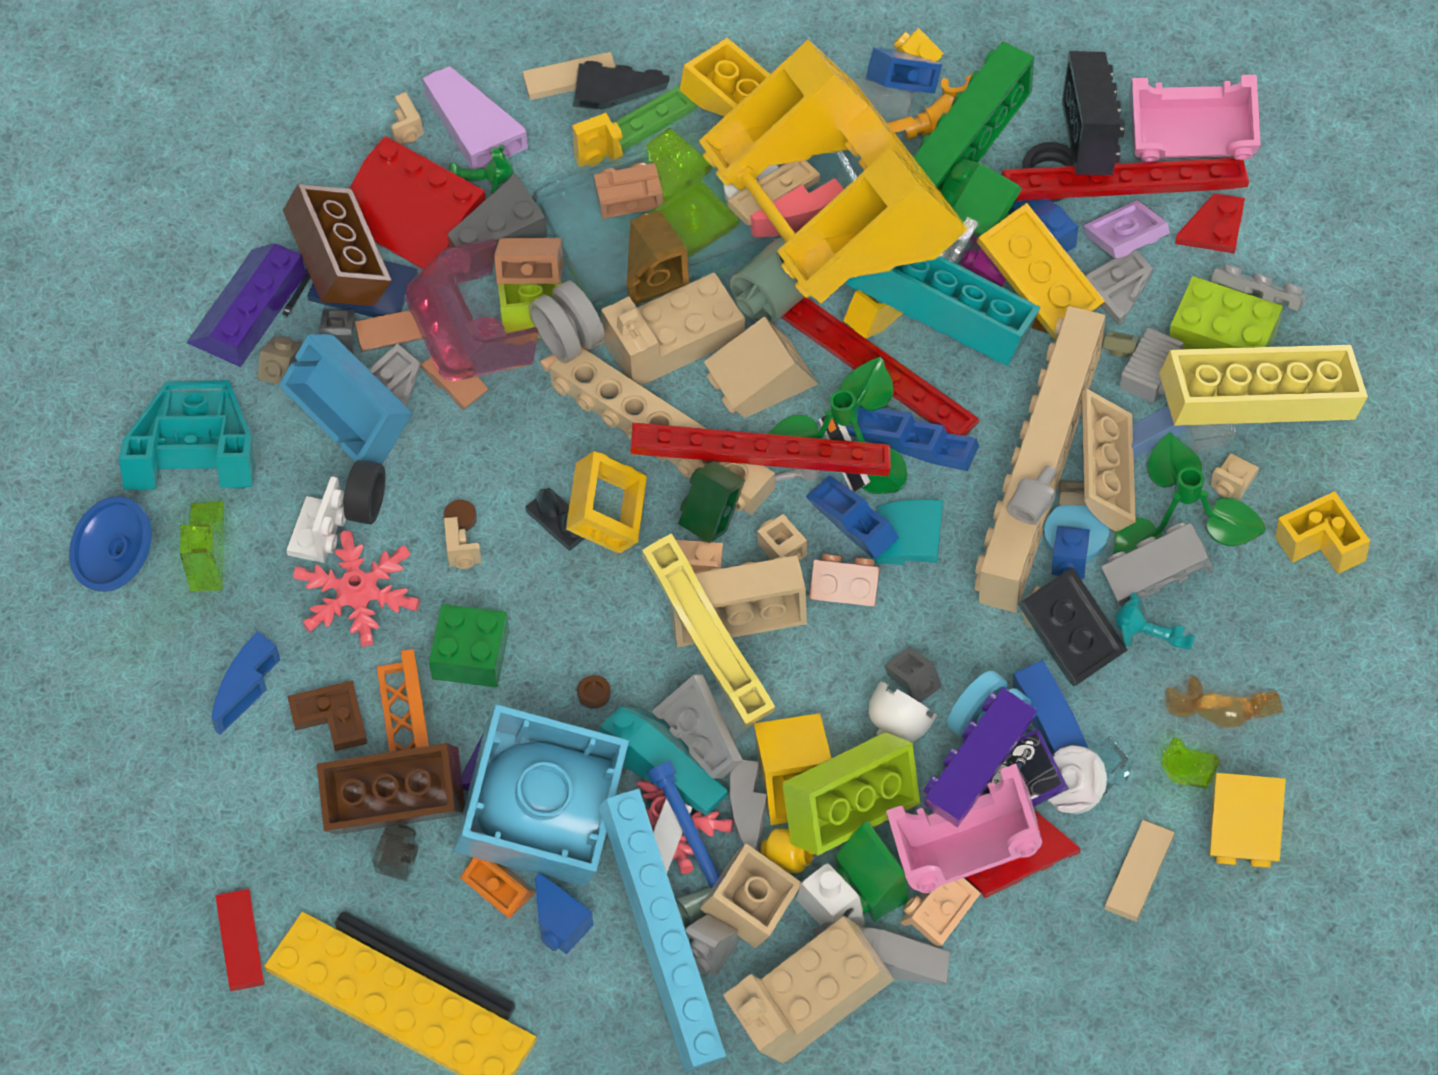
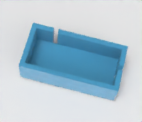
M333 334L307 335L295 358L298 361L319 362L291 363L279 386L336 443H342L341 448L355 462L362 460L379 464L383 463L413 413Z

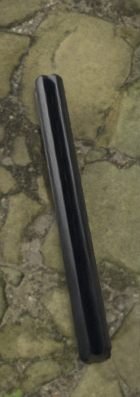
M343 911L336 919L335 925L338 931L504 1020H508L514 1013L515 1003L356 916Z

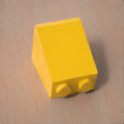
M820 713L754 723L756 749L764 793L767 794L770 825L788 823L782 783L831 759Z
M1216 773L1213 776L1209 857H1216V864L1237 865V859L1251 860L1250 867L1271 868L1272 862L1280 861L1286 779Z

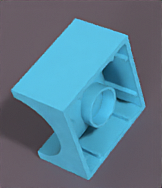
M496 704L486 722L453 852L537 875L541 873L545 877L586 886L597 871L606 835V828L599 805L606 798L616 795L629 740Z

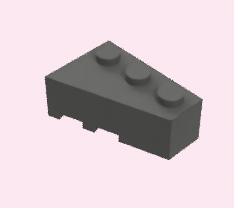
M516 173L448 233L450 254L464 276L495 262L494 255L500 238L547 237L545 216Z

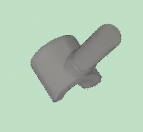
M794 469L775 474V482L800 477L804 480L812 481L818 478L820 470Z

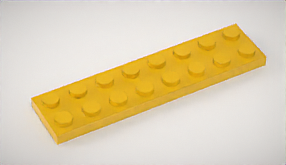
M303 911L264 966L267 972L458 1075H515L537 1042V1037Z

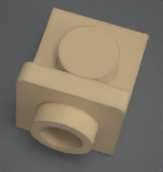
M404 92L395 96L397 109L393 110L397 123L391 126L394 141L399 144H410L415 142L419 136L424 135L421 117L407 93Z
M1230 453L1221 468L1216 467L1213 471L1211 487L1224 498L1232 497L1240 501L1258 474L1259 467Z
M457 517L444 518L449 567L456 566L459 569H468L473 567L474 564H482L479 544H467L465 529H459Z

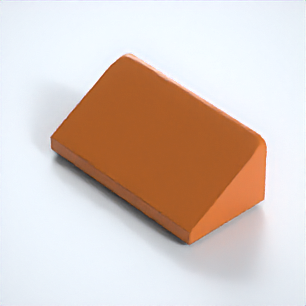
M474 857L460 876V879L509 919L536 893L534 888L507 866Z

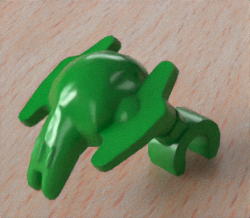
M500 145L499 148H492L493 159L486 165L485 169H462L460 165L452 162L449 164L448 171L466 181L487 179L492 184V194L497 190L498 185L504 184L513 174L512 165L503 154L504 145Z

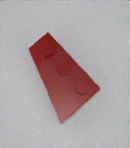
M1035 811L1042 844L1035 854L1011 860L964 877V879L977 889L984 898H987L1021 882L1022 879L1040 870L1044 871L1052 867L1053 864L1065 858H1071L1079 854L1081 848Z

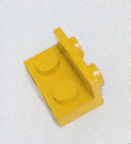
M607 113L572 125L574 158L579 168L585 165L595 166L606 157H608L615 170L621 168L620 158L623 157V151L619 140H622V133L616 122L612 123Z

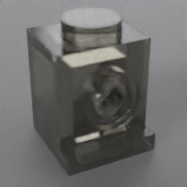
M389 824L386 825L372 859L375 873L405 882L408 881L410 875L407 864L413 865L418 853V846L415 845L414 841L416 836L414 829L405 825H398L397 827Z

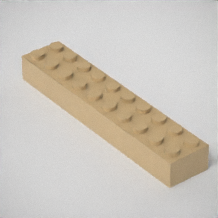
M1068 306L1065 317L1058 318L1055 328V336L1057 338L1055 343L1051 342L1046 356L1048 365L1046 369H1041L1037 385L1040 389L1038 395L1033 394L1029 407L1031 416L1029 421L1025 420L1020 434V439L1022 440L1021 447H1016L1011 462V466H1014L1012 474L1007 473L1002 489V492L1005 493L1003 501L998 500L993 517L996 520L994 528L989 527L984 544L987 547L985 555L980 554L977 561L975 574H978L974 590L979 591V603L1015 613L1018 611V603L1021 601L1052 504L1041 515L1035 525L1015 519L1008 513L1006 506L1014 496L1019 482L1024 478L1036 480L1047 465L1053 467L1057 472L1048 485L1054 489L1056 494L1082 414V391L1090 389L1103 349L1106 317L1104 314Z

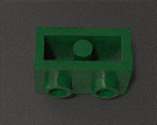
M715 461L702 468L699 467L693 472L689 482L692 486L689 494L680 506L682 514L678 522L680 526L708 543L721 537L728 530L745 483V479Z

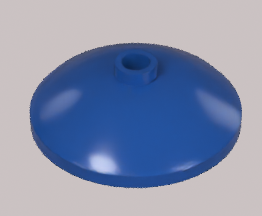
M114 496L99 501L82 516L73 532L69 548L72 572L82 585L98 592L113 591L127 584L139 572L148 556L152 538L151 523L143 507L129 498Z

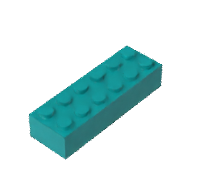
M941 256L935 260L895 266L891 271L852 277L845 282L852 289L860 290L874 297L878 302H883L903 312L907 317L916 319L932 327L936 332L946 334L959 341L965 347L973 348L987 355L991 360L1006 366L1010 364L1026 340L1041 308Z

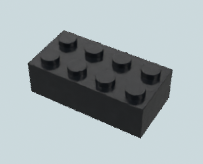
M1069 51L1061 102L1075 175H1113L1114 163L1120 162L1121 150L1118 139L1124 137L1125 121L1120 119L1121 102L1116 100L1117 83L1112 82L1113 65L1108 64L1106 52Z

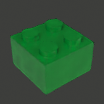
M441 604L429 658L432 679L497 687L509 635L507 612Z

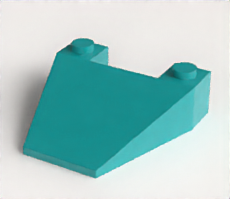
M229 380L166 381L123 438L119 455L123 490L142 491L156 489L159 469L218 468L220 488L240 489L253 486L255 460L252 437ZM169 389H221V390H212V391H171V390H169Z

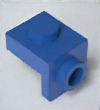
M1057 526L1052 575L1059 576L1073 567L1080 579H1084L1090 529Z

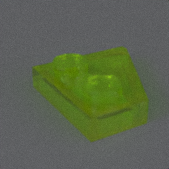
M670 127L646 144L650 163H655L663 201L666 204L670 203L711 172V165Z

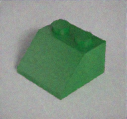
M960 158L953 167L940 193L967 226L968 230L964 234L979 238L1004 220L1022 188L981 163Z
M866 821L835 855L837 865L835 871L860 897L863 915L868 912L873 921L907 903L909 898L904 871L870 823Z

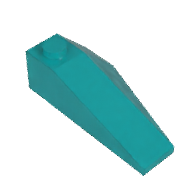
M621 706L600 726V733L629 740L623 767L650 783L651 781L646 772L671 760L677 772L674 774L677 780L674 783L683 802L705 816H708L728 796V791L719 780L712 779L690 755L689 747L682 739L673 736L669 731L671 727L664 720L658 719L657 716L647 710Z

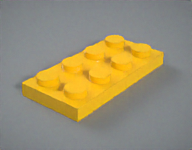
M1027 203L981 235L976 241L1017 294L1041 307L1036 318L1054 340L1057 338L1055 336V328L1058 318L1065 317L1068 306L1094 312L1105 302Z

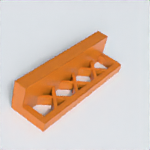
M414 649L401 651V663L377 666L389 752L396 751V749L406 750L414 747L429 746ZM404 671L405 681L398 690L386 684L385 674ZM405 689H407V696L402 694ZM387 691L393 694L389 700ZM398 698L409 704V711L402 719L390 712V707ZM410 717H411L412 725H410V724L407 723V721L410 719ZM392 720L397 723L394 729L392 727ZM402 727L414 735V739L406 748L394 740L395 735Z

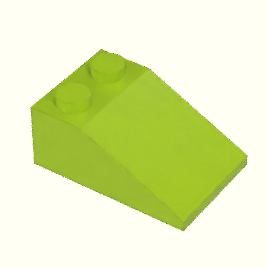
M561 280L559 284H498L504 341L524 342L527 339L541 338L531 320L528 310L529 303L542 295L552 298V291L561 284Z

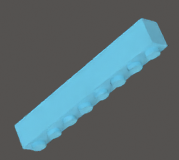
M636 789L606 798L599 805V809L684 1072L718 1062L725 1058L726 1054L640 790Z

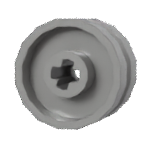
M565 281L555 287L552 291V298L542 295L529 303L528 310L535 329L549 351L562 363H568L579 356L581 346L589 349L604 341L605 333L597 312L584 292L572 281Z

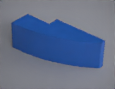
M830 475L806 496L840 531L874 559H877L899 539L887 519L872 510L865 499Z
M258 631L242 647L232 661L219 687L211 716L215 731L219 735L267 690L263 677L280 661L277 646Z
M1041 660L1014 673L1012 687L1027 696L1031 701V706L1037 710L1032 724L1035 729H1039L1052 756L1054 757L1055 755L1053 754L1059 749L1070 745L1088 748L1064 695L1044 661Z

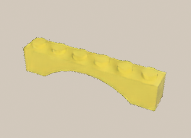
M672 533L643 549V559L744 728L774 712L775 705L721 622Z

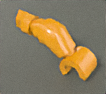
M972 74L965 78L966 84L964 86L955 88L949 86V79L942 78V95L932 106L925 108L924 112L918 113L917 118L913 119L912 116L888 122L887 124L894 133L903 131L906 140L917 138L918 133H921L923 136L932 134L939 117L943 113H948L955 96L959 92H964L967 88Z

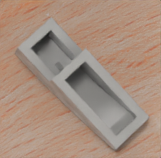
M743 760L730 773L731 814L734 820V831L739 847L741 848L747 843L759 852L767 812V794L757 792L760 778L759 762Z

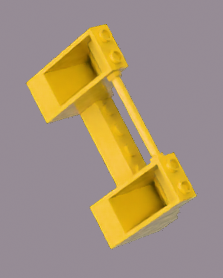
M809 39L699 140L706 151L703 157L712 167L718 168L715 172L718 178L726 186L732 183L740 191L747 188L786 242L777 252L784 261L781 265L783 270L792 279L796 278L798 280L794 284L795 287L807 299L812 296L821 304L849 278L891 271L895 266L935 260L968 230L967 226L861 88ZM849 150L855 157L860 156L862 159L858 163L865 171L796 234L755 179L768 166L809 160L813 155Z

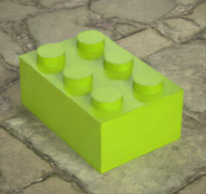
M1192 276L1171 323L1169 336L1184 342L1183 350L1271 347L1280 326L1283 306Z

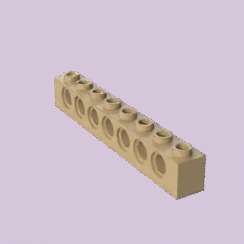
M582 347L580 355L568 363H562L557 359L549 367L551 385L557 393L563 396L566 394L576 399L577 404L583 410L596 412L601 416L606 425L611 428L617 426L626 432L630 440L632 422L707 429ZM655 456L661 461L667 459L675 464L678 471L687 478H690L697 468H702L706 463L712 462ZM717 462L745 479L735 508L737 511L745 510L752 515L775 490V473L765 466Z

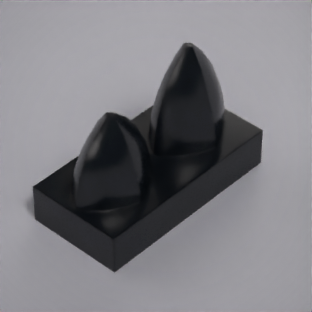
M549 487L547 489H540L537 497L525 506L526 513L567 550L571 551L585 539L566 530L569 505Z

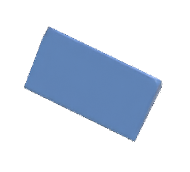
M1169 406L1133 424V443L1131 446L1134 458L1154 448L1167 433L1171 432L1176 436L1186 430V425L1174 426Z

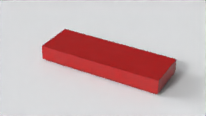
M244 889L215 895L230 991L265 985L250 890Z

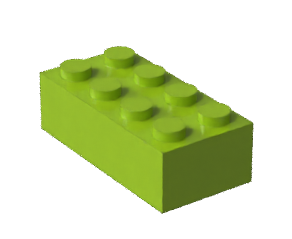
M887 732L782 783L791 844L817 856L848 841L866 821L873 828L889 820L887 810L903 805L904 810L907 811L920 804L913 742Z

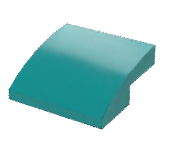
M906 500L878 505L877 513L890 522L899 539L877 559L872 557L874 563L903 566L905 561L937 563L943 500Z

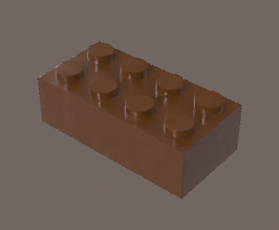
M298 184L284 206L283 213L321 302L376 306L389 286L391 278L352 189Z
M443 743L317 764L323 829L325 832L344 834L463 814L465 800L459 748L454 745Z

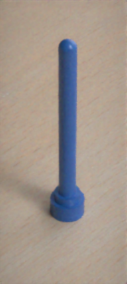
M671 760L646 773L652 785L656 784L658 789L662 788L709 886L713 888L720 875L674 783L677 781L674 775L677 772Z

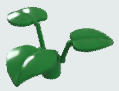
M878 357L861 365L843 380L840 389L830 397L831 410L825 412L826 418L819 431L817 423L812 418L806 415H793L780 421L767 434L819 439L825 435L829 423L833 419L841 426L852 425L858 442L865 443L857 421L859 407L861 406L867 411H875L886 406L893 396V383L883 359ZM890 448L889 476L867 475L870 483L863 486L862 489L872 494L896 493L902 490L906 485L908 474L906 463L900 453Z
M1169 432L1153 449L1148 462V474L1151 480L1159 487L1166 488L1175 485L1173 500L1156 529L1151 521L1144 518H1135V523L1120 531H1116L1114 554L1119 552L1128 554L1138 549L1136 545L1147 538L1154 537L1156 540L1163 537L1164 535L1160 533L1165 529L1178 502L1192 504L1201 499L1205 513L1211 516L1206 525L1208 534L1217 543L1225 546L1243 545L1263 535L1266 531V526L1256 512L1236 499L1220 498L1215 502L1212 510L1207 500L1208 493L1202 490L1204 476L1202 474L1200 458L1192 449L1184 445Z

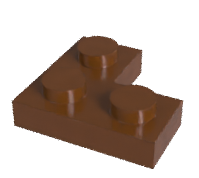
M353 681L287 696L295 731L328 723L335 751L368 744Z

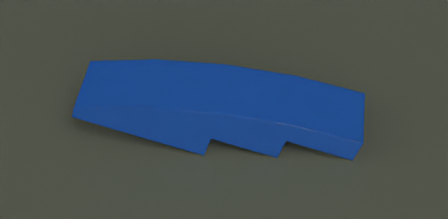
M861 406L858 409L857 421L865 441L890 445V448L899 453L931 464L968 471L979 448L976 438L948 434L944 425L915 421L912 413L882 408L875 411H867ZM852 425L845 426L848 434L857 438Z

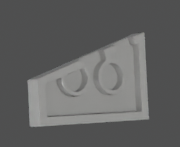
M1224 264L1223 268L1217 267L1214 269L1211 278L1213 282L1249 294H1253V292L1260 293L1259 296L1262 299L1270 302H1289L1288 308L1296 311L1305 308L1309 295L1302 293L1303 287L1287 282H1285L1284 287L1272 284L1273 278L1259 273H1255L1254 277L1241 274L1242 268L1230 264Z
M693 675L652 710L658 719H664L671 727L669 731L673 736L681 738L689 747L690 755L712 779H722L743 761L703 675Z

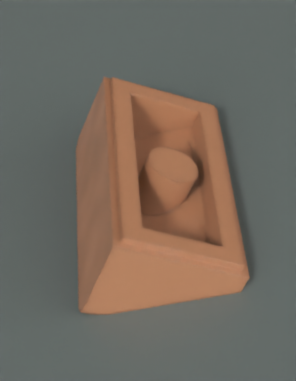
M417 309L355 321L361 353L395 346L397 343L400 345L415 342L424 338Z

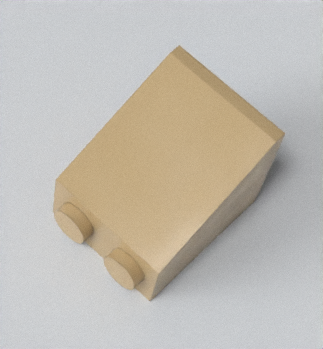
M765 316L704 361L710 371L706 375L708 380L716 390L721 389L725 395L721 400L732 414L738 412L744 418L818 385L815 377L790 339Z

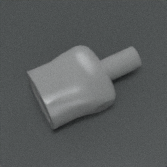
M1047 465L1036 480L1030 478L1022 479L1017 486L1014 496L1006 506L1008 513L1021 522L1035 525L1041 515L1054 501L1055 491L1048 485L1056 475V470Z

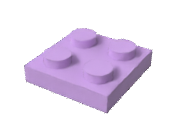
M1138 200L1083 225L1085 235L1115 259L1128 256L1132 251L1146 244L1155 243L1159 238L1170 233L1168 223Z

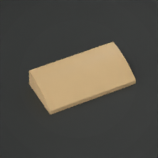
M1085 389L1082 391L1084 498L1092 514L1100 522L1116 532L1136 522L1134 456L1131 446L1133 443L1132 414L1096 393Z

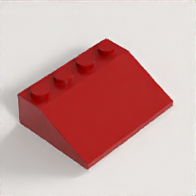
M384 136L366 157L349 187L353 191L374 242L432 275L450 255L448 233L486 200L485 190L387 136Z

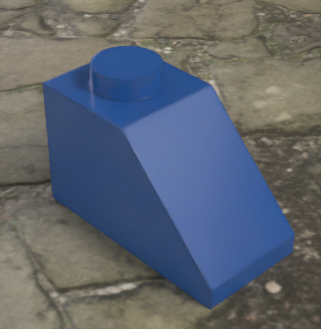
M873 47L866 77L883 87L935 94L942 64L901 51Z
M539 873L535 877L540 938L549 949L556 951L559 948L565 954H568L594 925L592 911Z

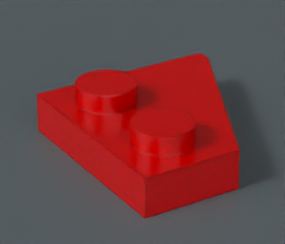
M1214 193L1176 235L1175 244L1235 254L1245 198Z

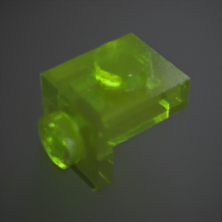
M1175 737L1164 751L1161 760V766L1172 782L1207 789L1221 763L1216 754L1189 750L1181 738Z

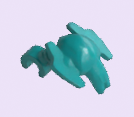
M1132 592L1131 600L1127 601L1116 613V626L1123 632L1125 645H1132L1133 636L1144 632L1146 635L1149 634L1152 637L1156 636L1158 639L1162 638V640L1168 641L1171 646L1186 650L1192 648L1195 636H1184V626L1177 625L1171 629L1168 627L1163 628L1164 626H1158L1155 623L1152 624V622H1146L1141 611L1142 602L1137 593Z

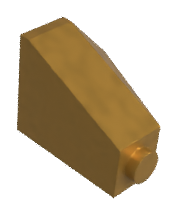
M661 211L643 214L636 219L630 220L627 294L636 305L688 285L687 248Z

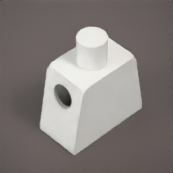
M829 864L822 866L801 883L796 900L820 925L826 924L829 928L843 914H846L848 916L846 918L859 927L865 925L860 897Z

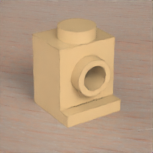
M784 514L774 520L766 521L757 531V543L771 560L780 556L790 557L798 555L800 561L807 556V540Z

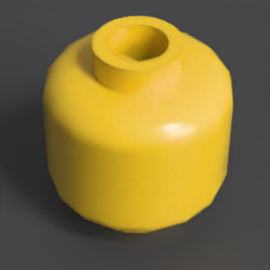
M774 829L769 834L768 839L763 840L761 845V854L789 874L802 873L807 866L812 864L814 858L813 853L791 844L789 829Z

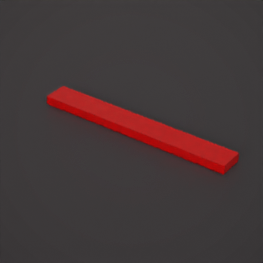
M1235 158L1114 164L1113 175H1075L1074 166L1002 170L1001 173L1002 176L1022 188L1015 201L1229 190L1244 188L1249 185L1244 160Z
M804 297L781 317L854 370L873 359L881 357L893 383L892 397L928 423L944 425L948 434L966 436L979 423L978 417L809 298Z
M632 422L630 454L889 476L890 445Z

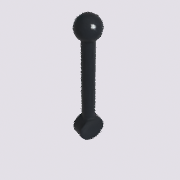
M307 267L304 278L282 312V315L288 317L311 278Z

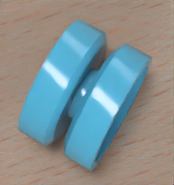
M987 671L980 675L968 686L952 708L947 721L948 729L961 740H966L962 735L972 720H975L977 723L985 714L981 708L992 692L998 695L1003 687L1008 690L1007 681L995 671ZM1018 689L1008 690L1031 705L1030 699Z

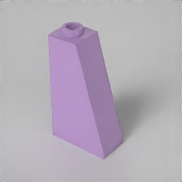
M449 66L440 71H434L423 78L425 96L471 169L486 167L493 159V147L499 148L500 145H504L503 154L506 158L528 148L527 134L524 127L452 67Z

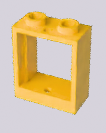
M591 452L575 464L566 530L613 552L622 553L638 543L647 476L636 471L631 466L623 465L608 458L604 453ZM597 477L624 490L620 522L593 510Z

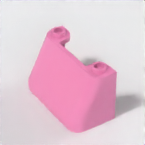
M1241 75V82L1230 86V81H1224L1223 86L1162 88V83H1156L1155 88L1148 85V78H1132L1129 91V107L1134 154L1136 157L1141 158V161L1156 162L1160 158L1234 156L1238 160H1247L1259 151L1261 143L1257 75Z
M1016 764L1000 769L1002 777L998 785H995L994 782L988 784L990 793L979 797L958 828L937 813L927 816L923 808L917 809L918 815L906 813L903 805L886 811L906 879L913 890L929 893L936 890L939 886L1020 857L1032 856L1037 852V849L1042 844V839L1029 790Z

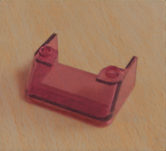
M495 239L445 249L412 279L406 288L405 300L436 369L443 378L450 381H459L533 365L538 338L537 328L506 333L503 325L494 318L483 317L473 319L457 283L492 275L496 250Z

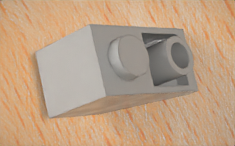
M709 914L686 929L699 973L706 974L710 972L717 976L738 945V930Z

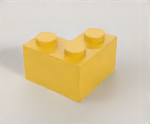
M1335 491L1278 518L1275 539L1292 563L1321 550L1336 573L1340 574L1365 562L1367 559L1370 540Z

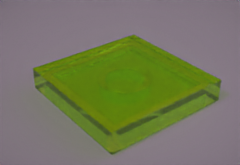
M702 180L694 183L651 211V213L661 211L685 244L689 258L739 226V219Z

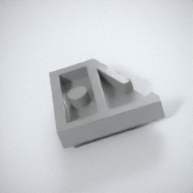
M1134 250L1128 256L1109 261L1085 275V277L1104 299L1105 302L1102 307L1118 325H1121L1152 277L1153 268L1137 250Z
M397 343L369 370L407 407L420 371V362Z

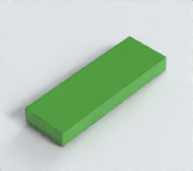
M678 85L618 119L615 122L622 133V140H619L622 151L627 150L696 110L695 103L679 90L680 86Z

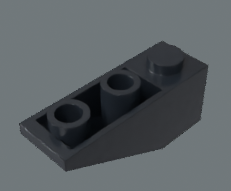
M585 61L584 64L579 63L576 71L572 107L604 110L667 89L670 76L663 75L662 71L655 69L639 72L633 71L632 67L626 65H616L615 68L603 67V64L597 61Z

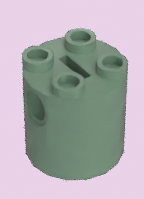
M782 237L776 238L730 279V289L735 298L737 308L746 317L752 318L756 322L765 316L774 324L804 298L794 285L798 280L796 278L792 279L781 267L784 261L777 250L786 243Z

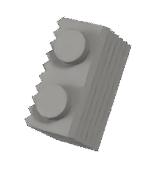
M1148 328L1121 374L1120 389L1154 404L1160 394L1166 396L1159 372L1169 351L1183 350L1184 342Z

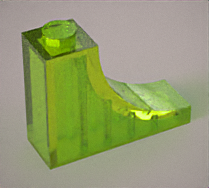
M223 501L191 503L189 525H180V556L190 592L223 590L225 510Z

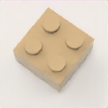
M746 843L731 857L699 909L738 930V937L754 948H757L771 935L802 882Z

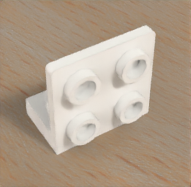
M330 478L323 499L306 496L287 547V555L325 563L328 553H334L338 540L336 535L338 526L343 527L346 522L343 505L344 491L340 490L338 478Z

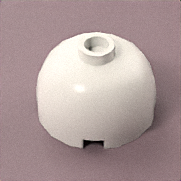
M880 681L869 702L871 722L879 728L876 735L887 732L910 742L923 737L932 726L937 715L935 713L927 714L929 708L896 689L895 693L889 689L885 691L888 684Z

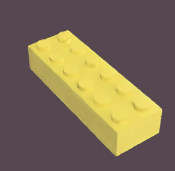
M1351 345L1170 350L1159 372L1174 426L1356 420L1368 398Z

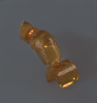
M1193 675L1189 680L1188 695L1178 693L1174 687L1166 688L1165 707L1171 714L1185 718L1196 714L1198 711L1199 716L1220 728L1243 726L1244 721L1251 720L1253 715L1257 719L1283 712L1277 691L1252 694L1249 699L1245 696L1237 698L1236 695L1223 696L1212 692H1207L1204 695L1202 694V683Z

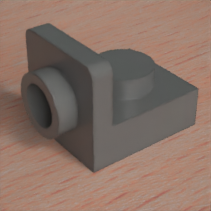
M908 647L884 665L887 675L907 688L910 697L920 703L941 688V682L934 663L911 647Z

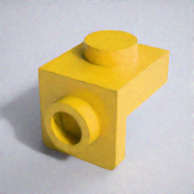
M919 28L910 34L905 31L893 43L896 47L895 51H901L935 62L944 54Z

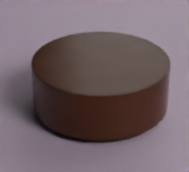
M455 500L444 509V518L457 517L459 529L468 531L473 528L477 521L476 509L469 501Z
M596 675L582 679L577 687L579 702L590 709L603 707L611 696L610 685L607 680Z

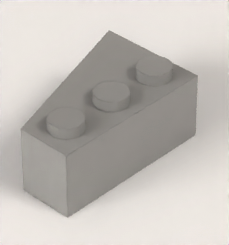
M1184 522L1176 524L1167 529V535L1156 540L1154 537L1147 538L1136 545L1138 549L1128 554H1125V552L1116 553L1107 559V564L1101 566L1121 606H1124L1127 601L1131 600L1132 592L1137 593L1140 599L1161 591L1160 588L1172 582L1178 581V583L1187 581V575L1203 567L1206 572L1215 569L1192 523L1187 525Z

